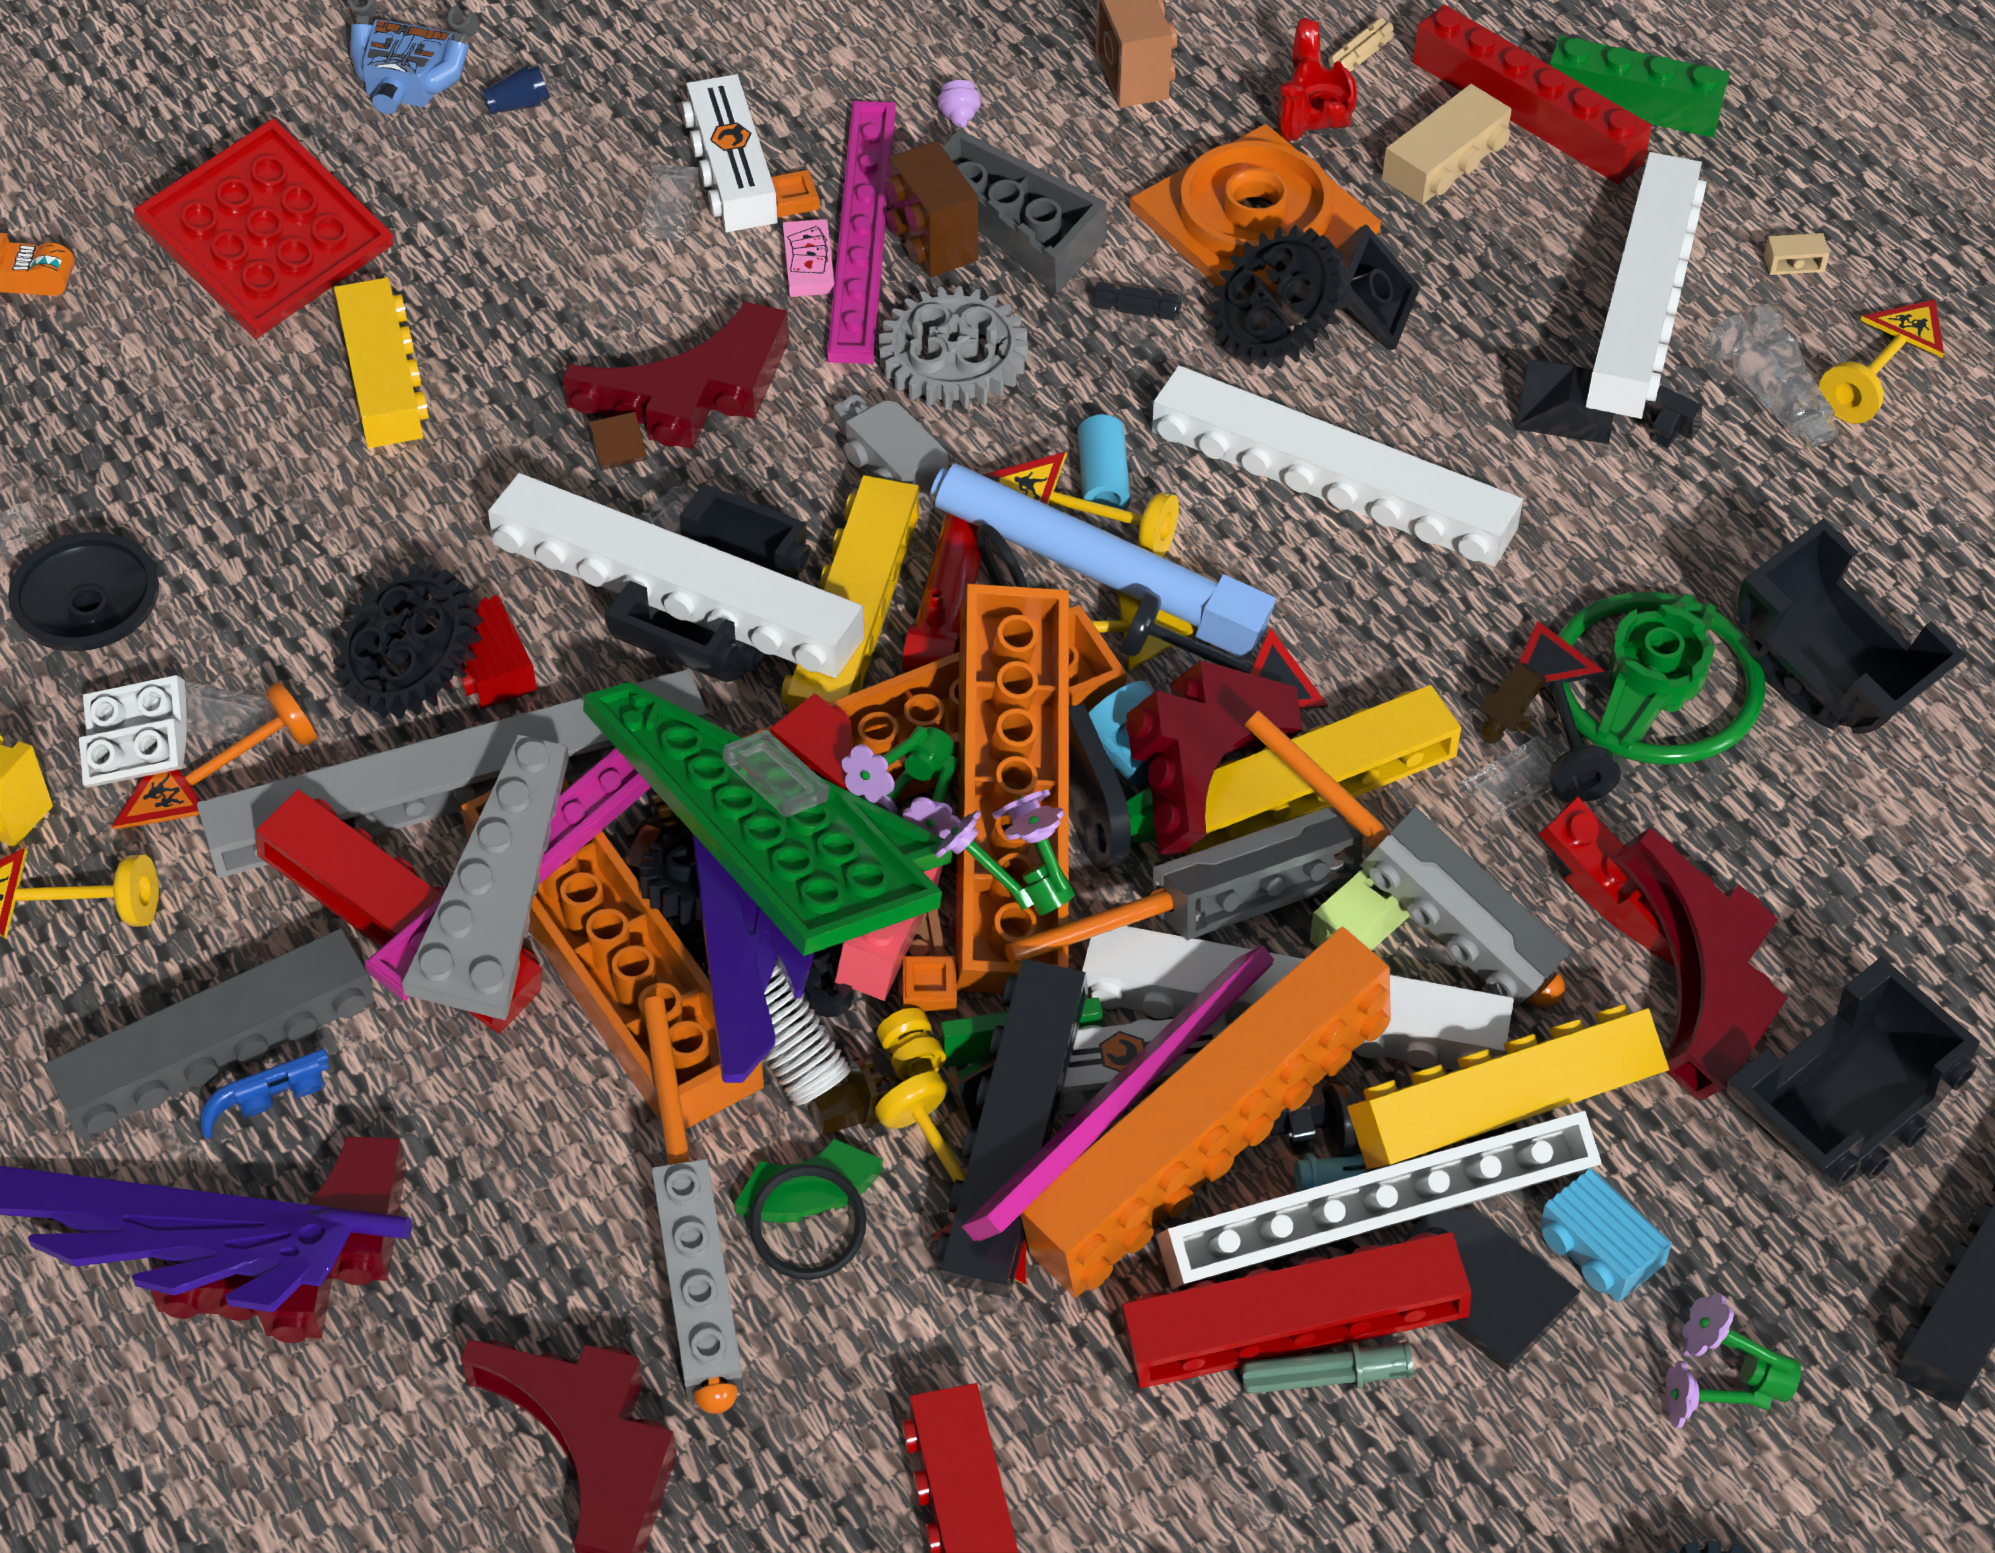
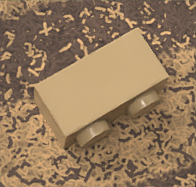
M1824 233L1768 236L1764 258L1769 275L1825 272L1830 252Z

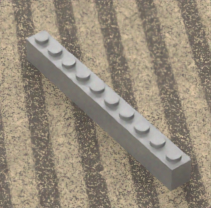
M690 669L662 674L656 678L635 683V685L708 721L706 708ZM583 697L566 700L558 705L528 713H518L510 718L488 724L467 727L462 731L433 739L419 740L411 745L389 751L371 753L363 758L341 764L320 767L314 771L286 779L272 780L264 785L238 792L221 794L212 799L197 802V807L219 879L269 865L257 856L256 829L297 789H300L313 800L320 798L327 802L336 812L337 817L351 828L359 827L371 836L461 812V805L491 791L518 734L566 745L569 760L564 778L567 782L579 779L611 752L615 746L583 712Z

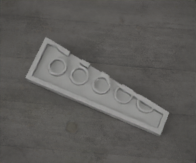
M518 734L402 982L406 996L506 1020L520 967L519 956L523 939L527 937L530 925L529 914L534 894H537L539 887L540 867L544 851L548 849L552 832L551 821L556 815L569 760L566 745Z

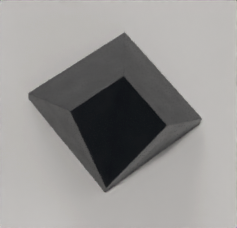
M1366 224L1356 230L1337 248L1345 257L1342 262L1350 270V273L1344 279L1351 285V290L1340 294V296L1348 303L1345 309L1386 349L1394 350L1398 345L1420 286Z
M1528 358L1516 430L1609 444L1614 413L1586 408L1593 368Z

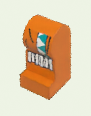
M0 233V292L58 296L64 292L75 265V257L70 250L52 242L43 243L39 246L35 244L9 242L7 233Z

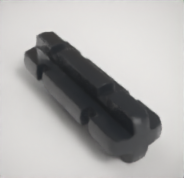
M1104 281L1096 283L1092 297L1095 308L1111 310V307L1114 306L1117 307V312L1152 318L1154 313L1159 314V319L1170 321L1178 320L1182 307V297L1179 294L1163 292V296L1157 295V290L1121 285V288L1118 289L1115 288V283Z

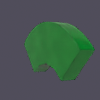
M833 1139L822 1153L802 1163L777 1165L760 1161L734 1203L735 1213L750 1218V1210L754 1198L763 1184L776 1173L789 1167L803 1164L820 1165L835 1170L847 1178L857 1189L859 1195H861L872 1185L883 1170V1159ZM817 1176L796 1177L780 1184L772 1191L765 1201L761 1213V1221L775 1223L802 1221V1217L818 1214L832 1208L837 1211L848 1205L850 1201L837 1185L827 1179Z

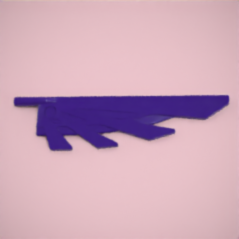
M692 833L721 1077L725 1083H742L775 1046L776 1035L764 993L772 976L776 960L778 959L793 996L801 998L811 969L814 953L803 956Z
M0 1166V1215L53 1218L72 1229L82 1232L31 1234L28 1237L31 1247L75 1267L152 1257L180 1263L132 1275L136 1287L169 1295H178L235 1274L257 1277L226 1294L228 1305L233 1307L274 1312L302 1284L322 1285L327 1275L330 1274L351 1233L408 1239L412 1231V1220L410 1217Z

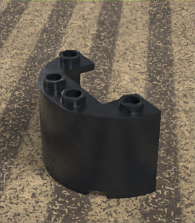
M707 484L701 486L679 515L681 536L798 580L799 573L804 571L809 562L811 546L806 544L807 523ZM632 581L628 582L604 614L607 628L614 638L722 682L734 681L748 670L756 671L765 655L756 647L736 640L735 622L725 619L715 633L690 621L676 619L667 612L649 606L647 587Z
M1823 518L1744 578L1738 597L1739 621L1742 625L1746 626L1748 624L1754 641L1748 645L1752 657L1763 669L1766 679L1782 697L1822 726L1834 730L1839 725L1850 727L1853 734L1869 733L1887 723L1959 665L1967 655L1950 636L1944 634L1932 621L1924 626L1911 645L1898 628L1889 624L1868 603L1861 593L1855 591L1843 579V576L1859 552L1842 533L1836 531Z
M1881 956L1844 986L1837 1014L1780 1060L1768 1049L1764 1050L1728 1079L1727 1092L1734 1101L1827 1186L1840 1187L1863 1175L1869 1180L1875 1178L1891 1161L1892 1156L1890 1154L1902 1144L1907 1148L1914 1146L1926 1134L1930 1127V1124L1926 1121L1929 1116L1937 1109L1952 1089L1957 1090L1962 1087L1974 1074L1977 1066L1971 1060L1980 1041Z

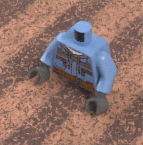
M348 0L350 8L356 15V24H351L350 56L358 79L365 82L367 96L372 98L373 106L378 111L384 114H393L400 103L424 107L435 94H439L459 81L469 49V45L465 44L466 39L476 34L480 27L478 17L471 10L468 13L466 22L460 24L463 19V11L458 6L450 9L447 18L448 23L455 30L453 35V32L376 19L373 25H369V18L373 17L377 12V1L368 0L365 6L357 7L358 0Z

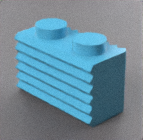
M1589 1168L1585 1174H1581L1577 1180L1572 1181L1568 1187H1565L1561 1193H1557L1553 1199L1548 1200L1545 1204L1539 1227L1544 1240L1554 1252L1571 1257L1582 1269L1583 1276L1588 1284L1600 1293L1606 1292L1611 1295L1616 1302L1623 1300L1666 1264L1672 1242L1592 1168Z

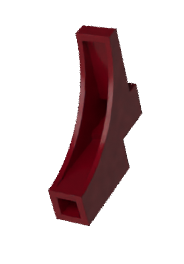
M743 302L739 311L719 332L700 345L677 356L645 365L619 368L585 367L569 364L563 376L567 408L576 409L583 414H599L608 417L636 412L638 423L647 425L649 440L657 441L668 447L680 446L693 449L711 410L720 411L728 416L739 415L753 419L756 418L789 343L787 310Z
M1199 660L1170 683L1171 694L1156 690L1126 714V730L1129 735L1131 758L1147 762L1149 767L1148 779L1151 785L1154 827L1157 834L1159 854L1176 858L1206 836V799L1211 778L1221 758L1233 752L1247 750L1262 751L1267 747L1244 726L1258 710L1289 739H1292L1302 731L1297 688L1295 686Z
M1650 827L1626 843L1614 860L1632 877L1652 905L1663 926L1675 964L1678 985V1009L1672 1041L1665 1057L1669 1070L1665 1072L1695 1099L1702 1101L1727 1087L1728 1079L1738 1072L1787 1000V997L1773 985L1767 975L1756 970L1748 963L1778 919L1763 906L1759 898L1747 892L1740 884L1723 893L1714 885L1709 876L1697 870L1675 850V847L1668 839L1660 836Z
M345 1136L343 1148L334 1168L325 1183L307 1205L398 1216L407 1166L400 1138ZM351 1233L323 1284L320 1286L302 1284L274 1312L233 1307L227 1303L226 1294L257 1277L235 1274L178 1295L150 1291L158 1312H165L174 1318L188 1319L200 1313L220 1314L230 1320L245 1321L252 1318V1316H259L266 1336H273L281 1342L298 1343L305 1338H322L332 1279H340L351 1285H366L371 1280L388 1281L395 1238ZM152 1266V1270L167 1266Z
M468 1339L461 1356L467 1385L490 1391L524 1409L546 1428L566 1454L580 1487V1516L578 1532L574 1541L576 1553H644L677 1458L674 1432L672 1430H668L659 1422L650 1419L630 1421L643 1385L639 1357L633 1356L627 1350L617 1346L597 1348L584 1345L578 1364H573L567 1358L555 1353H543L539 1356L518 1351L512 1345L499 1340H490L483 1343Z

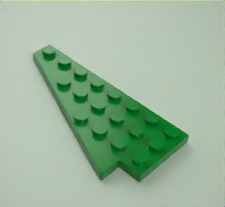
M631 682L584 695L583 712L803 956L940 908L942 891L924 872L951 863L952 850L946 852L940 858L934 855L944 840L943 838Z

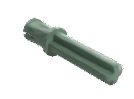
M1408 1341L1373 1347H1359L1357 1343H1351L1350 1350L1246 1361L1242 1364L1241 1375L1243 1387L1250 1394L1355 1382L1356 1389L1363 1388V1383L1413 1378V1360Z

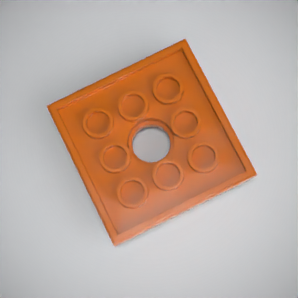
M1267 124L1258 127L1231 143L1209 150L1197 158L1191 165L1130 197V210L1216 286L1224 285L1226 282L1219 274L1220 271H1232L1235 267L1230 257L1235 255L1243 258L1246 255L1244 244L1248 242L1254 248L1259 245V236L1262 232L1271 240L1274 238L1277 227H1281L1287 234H1289L1294 225H1297L1304 233L1309 228H1312L1319 236H1326L1337 249L1360 227L1367 224L1377 234L1380 232L1381 220L1327 176L1313 159L1294 148ZM1259 197L1271 201L1272 206L1267 208H1250L1240 203L1243 201V198ZM1266 263L1263 270H1257V272L1253 273L1259 276L1276 292L1277 285L1268 277L1265 269L1269 267L1272 271L1274 270Z

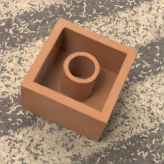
M1097 0L1096 54L1119 108L1169 99L1170 82L1175 81L1176 78L1175 65L1171 53L1172 49L1177 48V33L1172 22L1167 23L1163 0Z

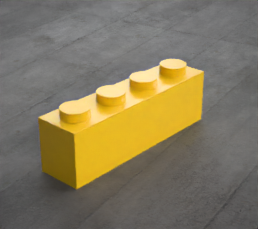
M389 277L334 287L367 448L423 438L420 421L429 419L424 392L414 393L413 387L422 385L416 358L407 360L406 357L407 354L414 353L409 326H399L400 322L407 321L402 294H392Z

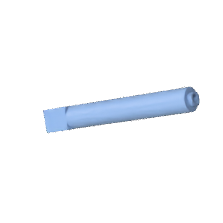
M954 463L949 470L942 468L931 488V495L936 497L935 507L978 527L983 524H989L1004 539L1139 601L1142 600L1146 590L1158 594L1162 601L1161 611L1198 627L1195 637L1236 656L1249 660L1268 625L1277 598L1225 574L1222 575L1218 583L957 463Z

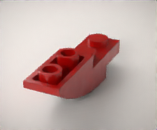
M1579 797L1575 798L1538 833L1571 870L1564 878L1565 881L1614 927L1675 967L1669 942L1652 905L1632 877L1614 860L1623 845Z

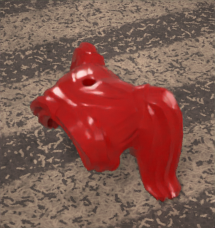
M1303 17L1298 21L1292 54L1294 71L1290 81L1287 80L1278 88L1280 94L1277 105V125L1281 136L1289 142L1298 140L1308 130L1344 129L1351 127L1352 113L1355 111L1357 102V86L1349 70L1344 68L1340 61H1336L1333 68L1329 69L1321 64L1319 22Z

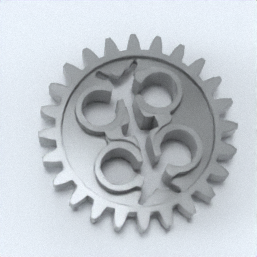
M962 286L956 288L954 295H947L945 289L939 287L938 297L933 298L925 291H921V302L917 303L906 298L904 300L905 311L893 308L892 320L883 321V333L879 334L880 366L885 367V378L895 379V390L897 391L909 387L910 400H914L922 394L925 395L926 406L928 407L933 405L937 399L943 400L944 407L947 410L950 409L954 400H960L965 409H969L970 399L976 398L985 405L987 404V393L991 392L996 396L1002 397L1004 385L1014 387L1016 385V374H1024L1025 361H1028L1027 329L1021 328V316H1011L1010 304L997 308L996 295L989 297L985 301L981 300L980 289H976L970 296H964ZM929 333L928 360L921 359L923 335ZM979 335L986 336L984 361L978 362ZM907 337H908L909 339H912V340L910 341V351L907 350V349L909 348V342H908V340H907ZM997 344H1001L998 347V353L1001 356V358L998 355L995 356V354H997Z

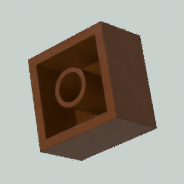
M936 140L889 157V177L885 179V186L890 198V210L886 212V219L894 236L900 235L905 241L912 262L915 265L921 264L929 277L932 278L978 261V195L940 143Z

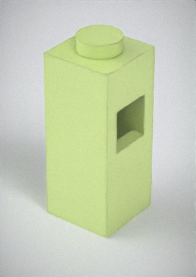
M1363 868L1313 912L1310 942L1319 947L1343 926L1372 951L1410 915L1408 909L1393 895L1378 888L1371 880L1369 873Z

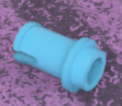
M1306 1154L1304 1160H1296L1294 1163V1181L1297 1192L1366 1173V1169L1359 1170V1166L1365 1165L1363 1156L1361 1154H1354L1353 1156L1316 1159L1313 1154Z

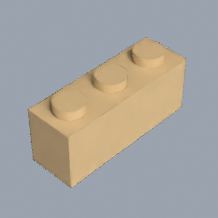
M1473 84L1468 85L1386 147L1382 180L1421 205L1436 194H1444L1455 179L1465 172L1471 173L1478 166L1481 159L1490 152H1497L1505 146L1510 137L1509 122L1512 109Z

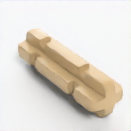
M1377 18L1367 28H1364L1344 44L1342 48H1339L1330 55L1327 68H1333L1334 63L1340 61L1349 72L1354 70L1353 66H1359L1379 50V46H1384L1393 38L1392 31L1394 27L1392 23H1387L1384 18Z

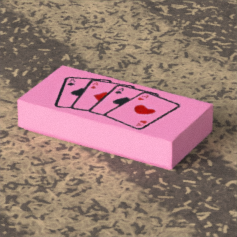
M827 219L783 222L790 297L833 294L834 276Z

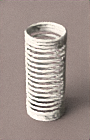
M776 960V967L771 978L779 974L781 975L774 982L767 985L765 995L776 986L787 982L778 960ZM788 982L779 990L765 997L767 1005L781 994L791 990ZM791 991L786 997L768 1006L772 1024H775L773 1027L776 1039L774 1048L770 1050L763 1060L769 1061L775 1058L769 1064V1068L775 1069L779 1067L774 1073L776 1077L786 1074L780 1079L779 1084L785 1085L790 1083L786 1086L784 1092L787 1093L786 1096H790L789 1100L793 1101L792 1105L799 1106L815 1099L838 1084L850 1073V1066L845 1061L846 1057H839L841 1050L834 1049L836 1042L829 1041L830 1034L824 1033L825 1026L819 1025L820 1018L813 1016L815 1010L808 1008L810 1002L803 1000L805 993L790 1006L771 1015L788 1001L795 999ZM800 1006H803V1007H802L798 1012H796L795 1014H793V1015H791V1016H789V1017H787V1018L781 1020L783 1017H785L787 1014H789L792 1010H794V1009H796V1008H798V1007H800ZM808 1014L802 1021L785 1029L799 1017ZM813 1022L807 1029L790 1037L804 1025ZM819 1030L814 1036L797 1044L811 1032ZM821 1038H824L818 1045H815V1046H813V1047L807 1049L806 1051H804V1050H805L806 1048H808L811 1044H813L816 1040H819V1039H821ZM829 1046L823 1053H820L814 1056L813 1058L809 1059L814 1054H816L821 1048ZM834 1054V1056H833L830 1060H828V1061H826V1062H823V1063H821L820 1065L816 1066V1065H817L818 1063H820L824 1058H826V1057L829 1056V1055Z

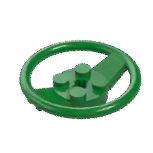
M1640 591L1609 596L1584 607L1574 614L1557 634L1573 647L1578 638L1595 623L1616 614L1630 612L1619 622L1609 659L1611 670L1609 681L1613 686V690L1601 724L1595 721L1582 708L1575 698L1569 682L1563 683L1577 731L1595 745L1604 747L1617 756L1636 762L1657 765L1693 763L1716 756L1734 746L1751 730L1762 711L1766 692L1765 674L1750 653L1748 645L1751 642L1732 621L1716 611L1717 606L1710 603L1705 605L1695 601V597L1687 593L1684 596L1664 592ZM1637 611H1646L1637 615ZM1710 630L1713 631L1729 645L1737 656L1744 672L1746 690L1743 704L1738 714L1722 730L1700 741L1680 745H1657L1640 742L1662 710L1667 712L1680 710L1684 702L1693 699L1704 688L1715 650L1714 643L1711 644L1707 635Z

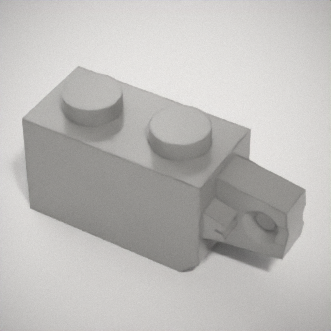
M854 394L845 401L833 406L834 420L846 435L847 443H845L844 449L849 461L856 468L863 467L871 477L919 485V498L931 492L932 485L939 471L942 468L948 470V452L898 402L884 400L872 406L860 396Z

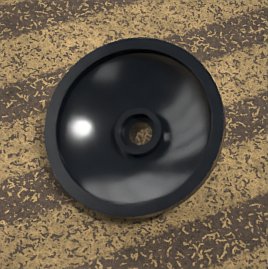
M79 533L54 540L33 552L15 572L9 587L8 602L16 625L23 634L34 642L61 651L93 650L125 638L144 623L157 602L159 579L152 559L138 544L124 537L109 533Z

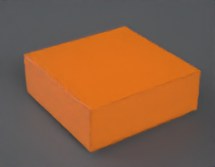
M809 170L771 177L776 192L777 218L820 209V199Z
M904 956L903 1009L919 1008L922 1011H956V956Z

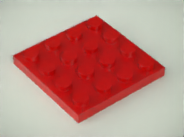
M272 118L134 208V220L255 340L393 246L394 235L275 118Z

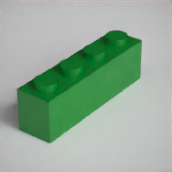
M1559 35L1550 61V66L1652 125L1712 138L1715 136L1730 71Z

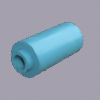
M1097 414L1091 416L1079 425L1077 431L1082 497L1084 500L1126 510L1130 505L1131 499L1124 425L1119 419L1110 415Z

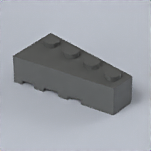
M960 129L942 146L978 195V230L1055 295L1060 292L1107 239L1106 201Z

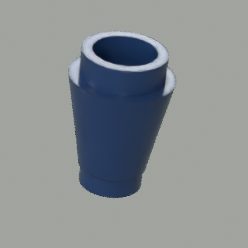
M527 65L494 83L489 88L483 89L492 115L498 112L542 106L541 101L550 99L538 65L527 68Z

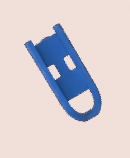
M325 1048L237 1080L217 1090L206 1101L201 1112V1131L204 1138L210 1139L212 1137L215 1121L222 1112L232 1105L238 1104L243 1117L247 1118L271 1109L274 1106L271 1096L291 1089L295 1098H301L325 1088L326 1085L322 1078V1071L329 1069L327 1063L329 1058Z

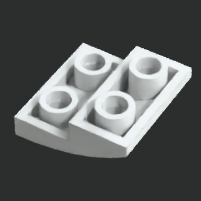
M175 675L83 694L87 735L79 737L83 786L89 788L182 769L187 733L184 679Z

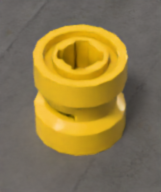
M919 1008L902 1009L891 1014L883 1020L876 1032L884 1051L892 1054V1068L896 1076L902 1081L927 1071L938 1072L946 1060L939 1041L930 1036L932 1028L925 1012Z

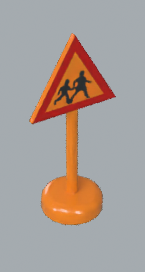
M278 680L266 690V700L276 715L275 718L184 777L179 770L144 776L111 827L112 829L130 828L200 815L197 802H201V800L192 789V786L282 727L301 746L311 744L318 739V736L299 705Z

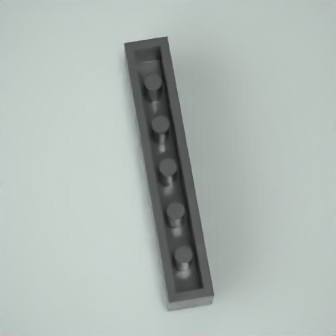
M342 928L52 1059L44 1063L43 1066L53 1092L77 1139L90 1133L97 1134L107 1131L118 1120L135 1112L154 1109L164 1103L168 1097L191 1086L199 1087L206 1085L217 1074L241 1063H253L261 1059L267 1051L286 1042L305 1039L317 1028L340 1017H352L362 1011L366 1005L375 1002L368 973Z

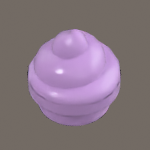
M950 81L941 87V94L937 98L938 108L954 125L964 128L967 122L980 109L981 96L975 90L974 83L970 81Z

